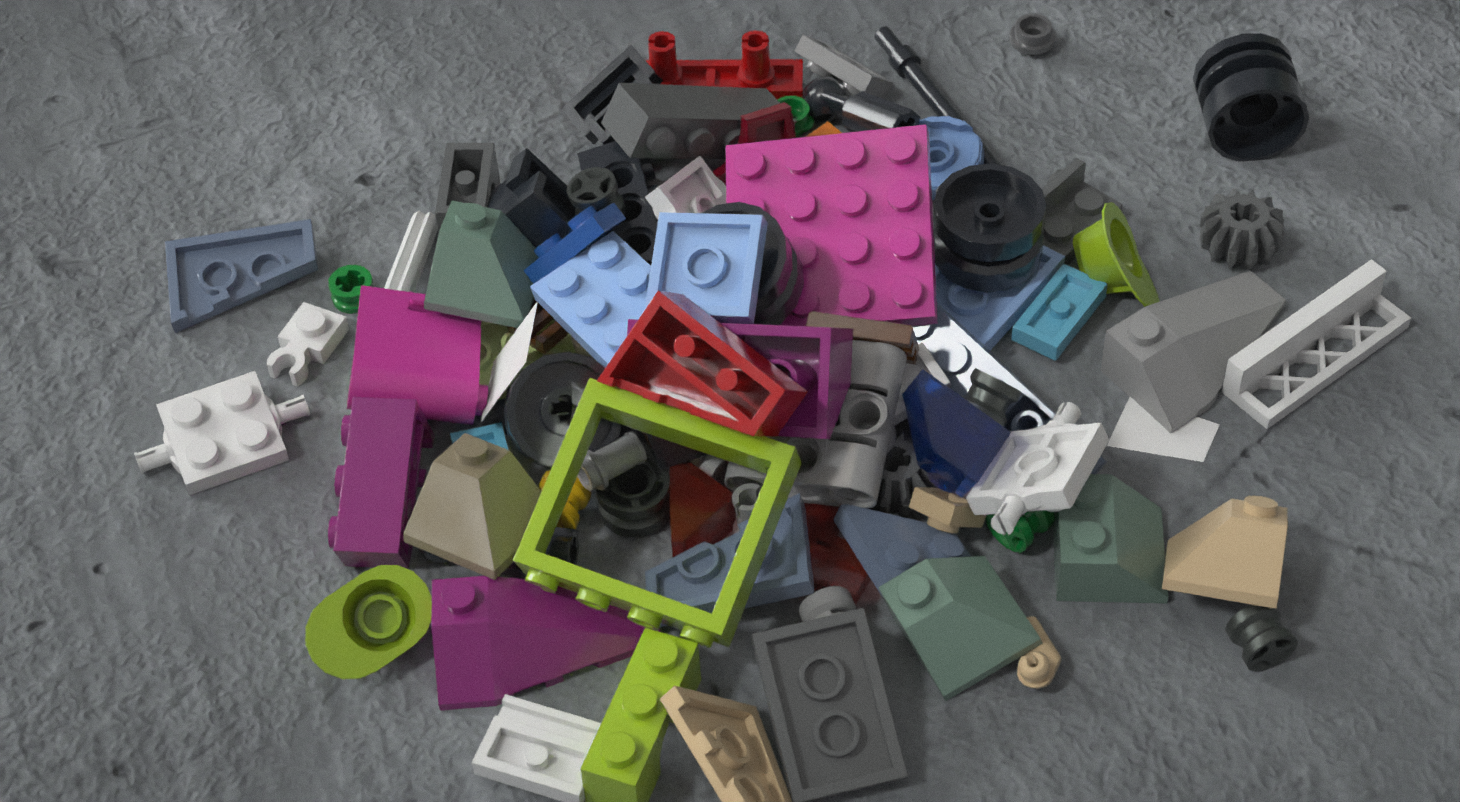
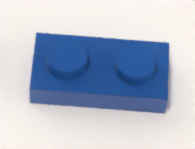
M615 203L598 212L592 205L567 223L572 232L562 239L556 233L534 250L538 259L523 271L533 284L603 238L626 219Z

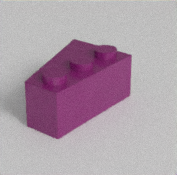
M353 397L351 415H344L342 419L341 442L346 447L344 465H338L335 472L334 488L336 496L340 497L338 516H332L329 521L328 544L330 548L334 549L333 551L344 566L374 568L378 565H399L409 569L413 545L404 542L403 533L415 507L417 487H423L427 477L426 469H419L422 448H433L435 434L416 399Z

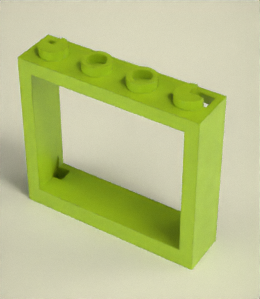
M589 378L513 561L527 574L525 581L540 586L543 591L556 593L558 586L577 592L578 594L575 599L593 609L607 612L609 605H613L629 611L627 618L643 627L659 630L661 623L682 630L680 638L697 642L708 648H711L713 642L730 647L800 468L801 461L798 452L794 446L764 436H751L691 415L684 410L648 400L641 395L618 387H611ZM601 418L767 474L712 614L545 554Z

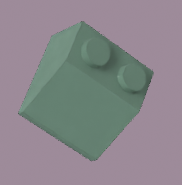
M1090 474L1072 507L1054 512L1053 539L1056 601L1167 603L1168 590L1162 589L1165 549L1161 508L1113 475Z

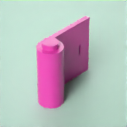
M361 285L347 409L351 410L353 397L416 399L427 420L473 425L475 415L482 416L488 398V385L479 384L482 321L424 309L426 294Z

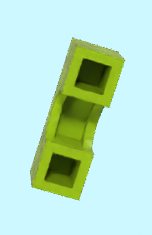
M648 628L644 629L580 768L586 802H649L661 774L660 754L663 740L670 722L674 723L660 698L673 686L697 691L701 682L699 645L697 642Z

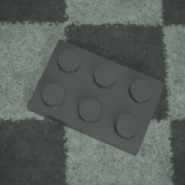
M864 608L752 634L751 640L792 802H814L905 780L908 777Z

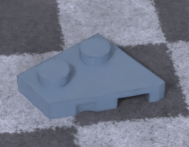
M850 504L840 505L833 519L878 591V587L925 559L971 557L956 533L935 529L926 522Z

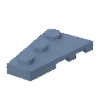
M311 219L165 241L170 317L174 332H180L317 271L318 261Z
M800 493L786 501L785 508L782 511L745 608L815 593L806 510ZM749 519L738 524L739 532L714 545L704 541L645 571L646 590L712 614ZM661 623L660 627L668 626V625H665V624Z

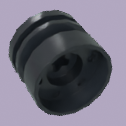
M1263 33L1236 35L1223 39L1209 48L1196 63L1193 81L1211 146L1222 157L1238 162L1259 161L1271 158L1294 146L1305 133L1310 119L1307 105L1297 79L1289 49L1278 38Z

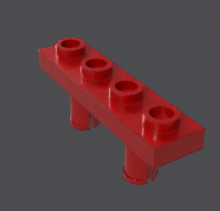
M659 31L649 36V60L645 61L662 78V85L765 88L777 100L784 96L803 97V59H770L769 37L762 31H749L742 36V59L677 60L675 36L672 33Z

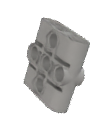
M853 340L851 384L830 439L764 436L796 447L801 465L815 463L809 471L797 473L788 499L800 493L804 503L839 507L840 505L850 504L862 508H872L876 505L886 456L896 441V429L893 422L907 361V355L903 350L887 343ZM867 421H878L875 426L869 429H858ZM729 461L724 484L732 491L748 483L758 484L762 488L767 474Z

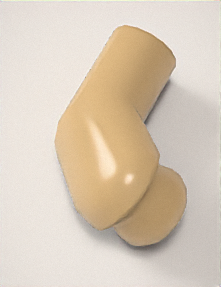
M1031 616L1027 617V619L1041 638L1043 644L1021 656L1018 662L1017 676L1024 686L1031 689H1040L1052 682L1061 663V656L1038 619Z

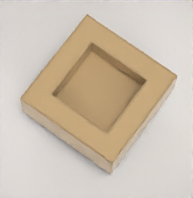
M915 487L909 504V508L928 516L927 524L948 533H958L960 527L982 528L986 515H974L965 496L946 488Z

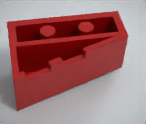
M659 290L597 380V382L627 390L657 403L667 404L689 412L691 415L751 436L777 437L808 393L802 386L684 294Z

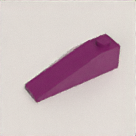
M628 319L627 335L638 321L637 319ZM721 323L808 391L777 436L830 439L851 384L853 329Z
M486 576L432 580L431 627L439 709L443 711L498 706L502 704L505 694L514 697L513 693L543 682L547 688L564 682L563 675L590 665L602 668L632 657L646 627L630 621L627 618L629 611L613 605H609L607 612L593 609L575 599L578 594L577 592L558 586L556 593L543 591L540 586L526 582L525 579L499 576L495 580Z

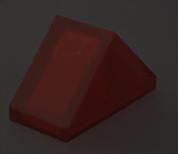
M690 461L670 467L672 557L704 541L712 545L722 541L733 531V524L737 519L732 502L733 493Z

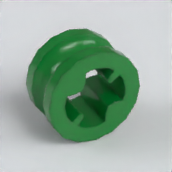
M346 265L338 268L331 274L328 280V287L336 309L347 314L358 313L361 285L374 287L369 270L359 265Z

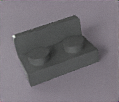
M1078 158L1064 170L1059 169L1054 172L1047 184L1042 188L1047 205L1045 224L1042 231L1044 236L1043 245L1064 255V264L1069 265L1076 259L1073 237L1102 219L1104 204L1113 202L1121 211L1123 204L1084 182L1086 163Z

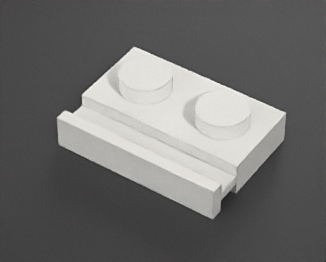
M505 694L502 700L503 706L498 716H494L472 761L474 774L562 802H584L585 795L580 768L601 723Z

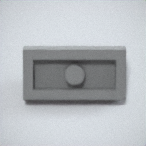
M802 35L795 49L796 53L809 60L806 68L822 77H832V75L840 78L843 80L842 86L852 96L864 91L885 99L893 85V82L824 41Z

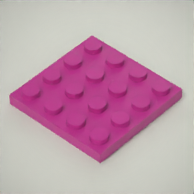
M926 124L726 145V203L743 202L759 206L774 217L781 226L785 236L791 242L803 265L804 287L796 308L779 325L806 326L808 314L813 311L911 326L938 324L930 142Z

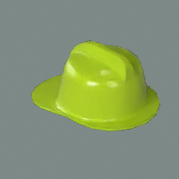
M1113 202L1104 204L1102 219L1073 237V247L1079 271L1087 274L1090 279L1107 283L1106 294L1132 291L1144 307L1160 302L1152 279L1138 254L1132 230L1124 214Z
M378 565L361 573L324 598L312 610L305 626V645L312 661L324 673L339 679H361L377 672L413 647L427 633L432 617V596L426 583L414 571L399 565Z

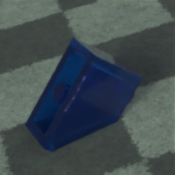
M922 369L902 393L917 465L928 473L929 480L936 487L945 492L956 493L963 497L978 483L1011 432Z

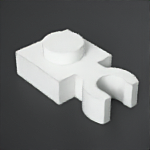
M303 302L277 336L281 348L272 352L267 359L270 377L276 379L284 368L291 367L289 374L292 385L298 387L304 383L309 374L307 365L310 361L324 364L349 331L346 316Z

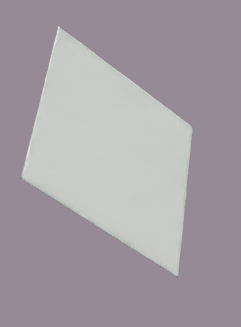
M538 302L493 361L488 385L487 405L483 410L481 422L527 361Z
M1129 397L1107 446L1204 462L1220 424L1195 417L1173 433H1169L1133 398Z

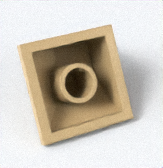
M1247 496L1244 500L1230 499L1168 540L1162 589L1276 609L1288 528L1287 508L1280 507L1276 501L1262 496Z

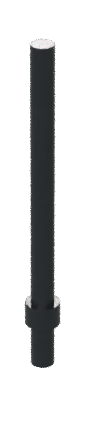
M887 26L877 30L875 40L889 56L890 66L901 78L909 80L937 116H950L965 121L921 67V59L911 46L903 45ZM981 140L985 154L984 164L1001 165Z

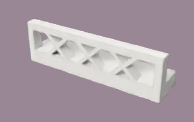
M1371 259L1229 358L1222 393L1264 428L1269 429L1409 328L1411 317L1381 295L1387 271ZM1369 310H1373L1388 323L1383 327L1360 326L1359 317ZM1330 338L1351 339L1353 348L1348 352L1325 351L1324 342ZM1295 363L1317 365V374L1312 378L1289 376V367ZM1258 389L1281 390L1282 399L1268 408L1254 397L1252 393Z

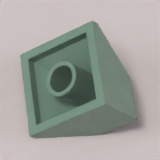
M452 200L439 230L424 300V309L518 328L531 311L535 300L530 288L533 283L523 270L538 259L534 253L536 248L501 210L482 207L476 203H462Z
M985 556L925 559L878 587L891 616L945 701H948L1043 644L1041 638Z

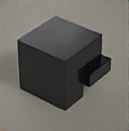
M630 45L572 98L562 110L593 145L598 140L603 145L611 143L615 139L601 122L618 84H661L663 80L636 49ZM650 158L652 164H653L658 158Z
M528 148L513 158L507 179L491 191L487 208L501 210L535 248L556 233L562 239L572 232L567 223L576 216V207L572 205L569 199L567 185Z

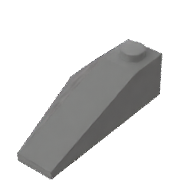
M1248 271L1151 304L1106 331L1101 372L1129 397L1134 399L1169 433H1173L1210 409L1218 398L1219 390L1223 386L1228 359L1265 334L1285 307L1286 299L1252 271Z

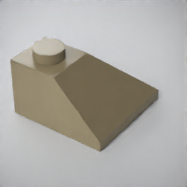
M464 433L433 461L403 533L404 542L495 580L514 562V556L542 491L510 450Z

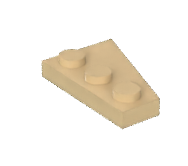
M673 686L660 698L721 802H792L756 706L678 686Z

